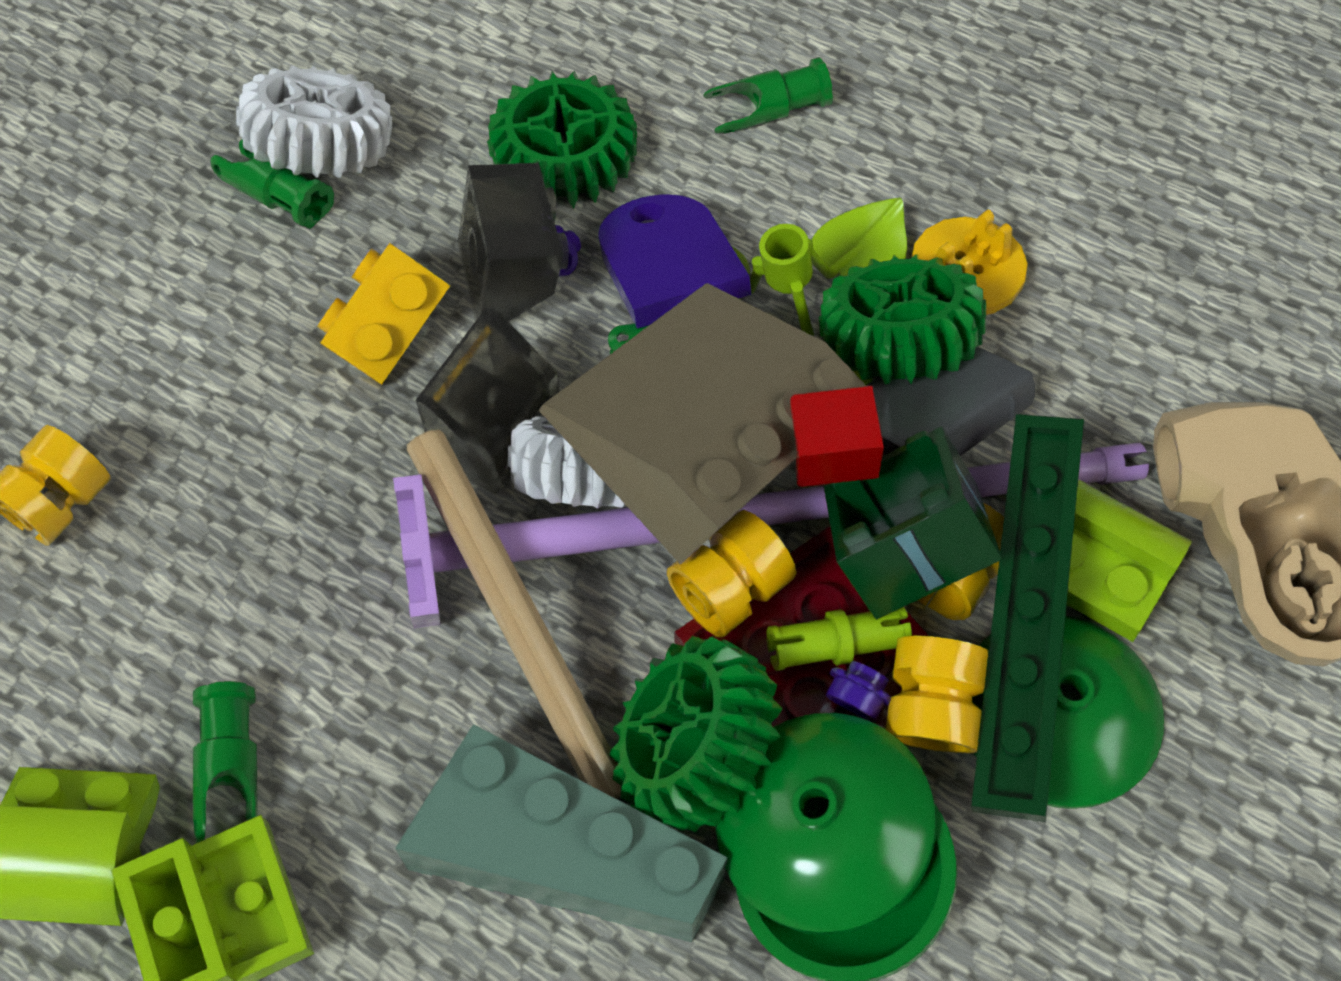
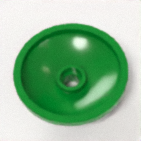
M1066 616L1047 806L1078 809L1111 802L1130 791L1144 778L1155 762L1161 748L1164 735V710L1159 690L1150 671L1140 657L1125 642L1098 625L1079 618ZM991 634L979 645L988 650V654ZM1060 686H1073L1079 691L1081 700L1072 701L1067 699L1061 693ZM984 692L972 697V703L981 711Z
M816 713L799 716L774 726L773 728L781 736L770 743L767 748L766 757L772 765L760 767L755 776L757 791H744L740 795L739 812L724 811L721 821L716 827L719 852L727 857V864L725 866L727 874L741 895L756 910L777 924L795 931L816 935H837L857 931L881 921L899 908L915 891L933 855L937 829L936 808L928 780L920 764L909 749L893 734L868 720L856 716L839 713ZM814 797L828 799L829 807L823 816L815 819L804 816L805 805L810 799Z
M824 797L810 799L805 805L804 816L812 819L823 816L828 810L829 800ZM935 805L937 820L936 841L929 866L921 882L899 908L881 921L850 933L837 935L807 934L789 929L770 920L756 910L736 888L741 910L751 931L759 942L781 963L793 971L817 981H877L908 967L921 957L939 936L948 920L955 899L958 877L957 858L949 828L941 812Z

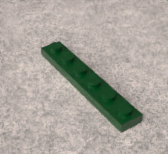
M1016 414L1000 549L1002 560L999 561L971 804L972 812L1046 822L1084 419Z

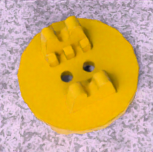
M988 209L979 215L978 218L959 217L944 219L927 228L914 243L912 257L918 254L920 260L929 261L936 257L941 258L944 266L951 264L961 265L963 273L974 275L977 286L983 289V299L986 300V315L994 314L1012 304L1023 289L1028 265L1022 246L1012 236V227L1007 223H1004L1002 226L994 224V214Z

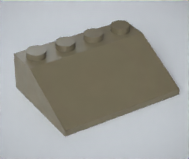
M706 283L546 401L538 411L681 565L796 459L797 449L790 411V399L793 395L864 387L866 385L826 342Z

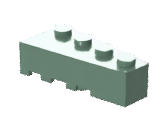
M474 724L395 848L404 865L410 871L430 876L436 875L494 892L495 890L534 900L539 904L600 917L602 920L688 942H693L725 880V866L727 864L726 856Z

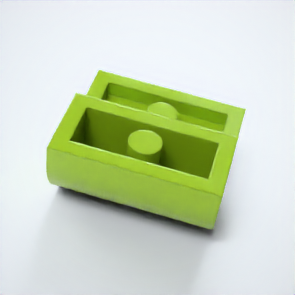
M1079 479L1067 605L1133 642L1143 628L1170 579L1178 569L1192 540Z
M19 767L0 804V919L122 926L125 916L111 869L142 856L139 848L156 808L160 790L157 775Z
M262 815L194 845L181 838L111 869L143 981H258L314 954L269 822Z

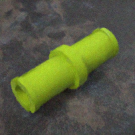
M902 607L876 620L871 611L846 615L842 609L826 612L824 619L780 627L776 625L769 626L767 628L768 652L776 651L777 654L771 656V664L776 671L783 670L786 667L832 660L838 666L851 663L855 655L896 649L898 638L912 636L910 623L899 625V620L908 617L907 611Z

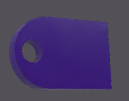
M670 194L638 198L613 210L600 225L598 237L603 262L637 329L651 325L706 283L738 299L751 295L748 272L711 212L702 203L694 199ZM646 220H654L653 222L641 223Z

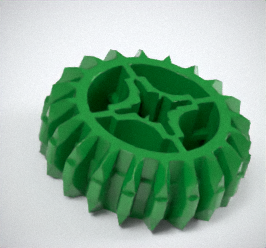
M575 70L568 78H558L553 71L549 79L539 81L535 77L530 76L527 88L512 85L509 98L498 99L496 113L490 115L487 144L489 156L493 158L494 170L498 174L499 180L506 179V184L509 186L511 193L523 190L529 204L539 198L541 193L545 195V201L550 209L557 202L558 196H567V201L573 209L578 201V194L585 193L586 197L596 203L599 195V186L614 193L618 178H628L631 162H635V156L637 155V123L634 121V114H631L627 98L618 97L614 84L601 87L596 75L591 76L585 81L578 78ZM560 131L564 133L566 143L562 142Z
M918 254L914 255L911 259H898L893 255L891 260L883 262L870 259L867 267L853 266L849 268L847 276L833 278L832 287L823 291V302L820 305L821 316L818 317L820 336L823 337V341L828 344L853 372L858 371L861 380H868L877 376L882 377L885 385L889 384L893 379H906L912 384L914 378L922 376L937 380L940 370L958 371L960 361L974 359L975 349L983 344V334L986 332V300L983 299V289L977 286L976 277L963 273L961 265L951 264L944 266L942 259L938 257L929 261L920 260Z
M692 636L684 646L672 643L667 650L665 660L652 658L649 674L644 679L635 678V693L630 701L622 702L626 708L623 720L613 727V730L619 735V742L611 749L609 756L618 763L614 769L612 780L622 786L621 799L630 803L632 808L665 825L678 830L687 829L696 832L704 824L717 827L724 811L738 813L740 809V795L744 791H757L755 782L757 772L761 766L772 765L766 757L768 745L781 736L772 727L771 723L779 716L783 708L773 699L777 684L768 677L766 667L760 664L755 656L727 640L720 641L713 637L700 639Z

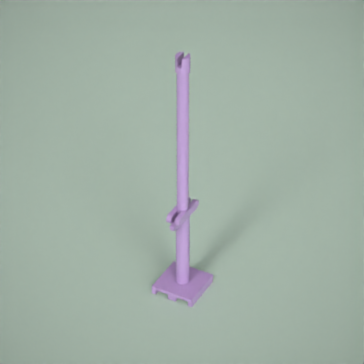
M1141 443L1099 447L1095 448L1092 452L1081 453L1079 479L1085 483L1097 482L1101 485L1144 479L1147 477L1149 464L1126 467L1125 459L1146 452V449ZM1010 462L967 467L977 483L981 497L1007 494ZM422 476L393 478L401 530L400 538L406 571L410 618L414 629L440 625L434 573L466 569L468 566L449 530L429 533ZM823 486L757 494L741 509L755 514L767 525L829 517ZM629 508L493 525L512 562L660 543Z

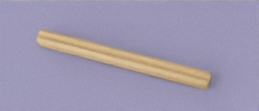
M430 430L420 434L407 444V452L419 475L422 476V480L573 768L581 781L615 799H619L622 786L612 780L614 769L618 763L609 756L611 748L444 432L441 430Z

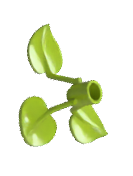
M902 198L869 203L838 215L822 225L816 231L812 240L808 239L805 231L796 225H775L769 228L760 239L759 250L761 256H755L752 259V272L745 256L735 247H732L750 276L751 295L755 292L762 275H764L767 284L771 288L783 294H792L801 330L814 336L803 290L811 280L813 274L812 265L825 278L832 279L838 273L840 276H847L850 267H867L870 259L883 262L891 260L893 255L898 259H906L908 247ZM854 371L856 376L861 380L858 371ZM872 378L861 381L867 385L872 382Z

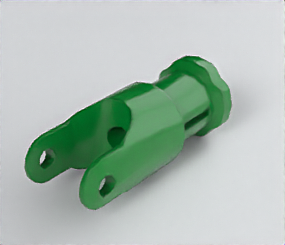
M821 57L811 59L809 66L780 73L777 69L715 86L703 94L705 99L730 93L742 94L747 96L756 106V111L750 116L716 127L714 129L716 134L735 132L783 119L789 116V111L816 103L821 107L832 105L833 102L830 74Z
M242 139L239 142V150L241 154L250 160L232 163L219 155H213L210 159L214 173L221 180L270 209L276 207L283 209L292 215L295 223L311 229L333 207L334 192L330 185L318 179L310 180L301 174L294 175L291 169H273L270 161L261 162L254 159L253 152L251 153L243 148Z
M214 682L199 686L193 691V705L200 709V743L193 747V824L197 843L205 838L206 795L209 789L219 785L235 787L240 791L246 802V821L258 816L257 744L251 741L249 737V707L256 702V688L248 686L243 682Z

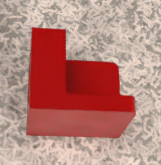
M872 386L795 394L791 397L790 411L797 449L795 473L798 486L805 487L879 477L884 446Z

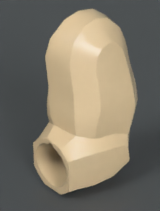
M1209 402L1163 413L1154 429L1153 443L1163 502L1170 511L1181 512L1202 521L1203 536L1212 556L1228 575L1243 624L1263 649L1294 664L1324 667L1341 661V460L1312 416L1303 409L1265 402Z

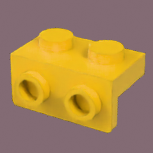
M391 243L388 244L382 254L372 248L351 277L361 285L348 303L337 297L317 325L319 329L326 333L320 342L322 346L334 352L381 385L451 286Z

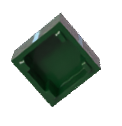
M942 426L929 433L921 431L907 438L905 445L882 456L878 478L831 483L823 486L836 561L876 620L1002 560L977 483Z

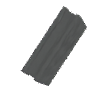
M976 347L974 359L960 361L958 371L940 370L937 380L922 376L914 378L912 384L906 379H893L889 384L885 385L882 377H878L866 385L873 387L884 446L882 456L905 445L907 438L921 431L929 433L941 426L959 455L962 456L1007 422L1012 421L1016 414H1020L1030 407L1035 398V383L1033 375L1029 370L980 347Z

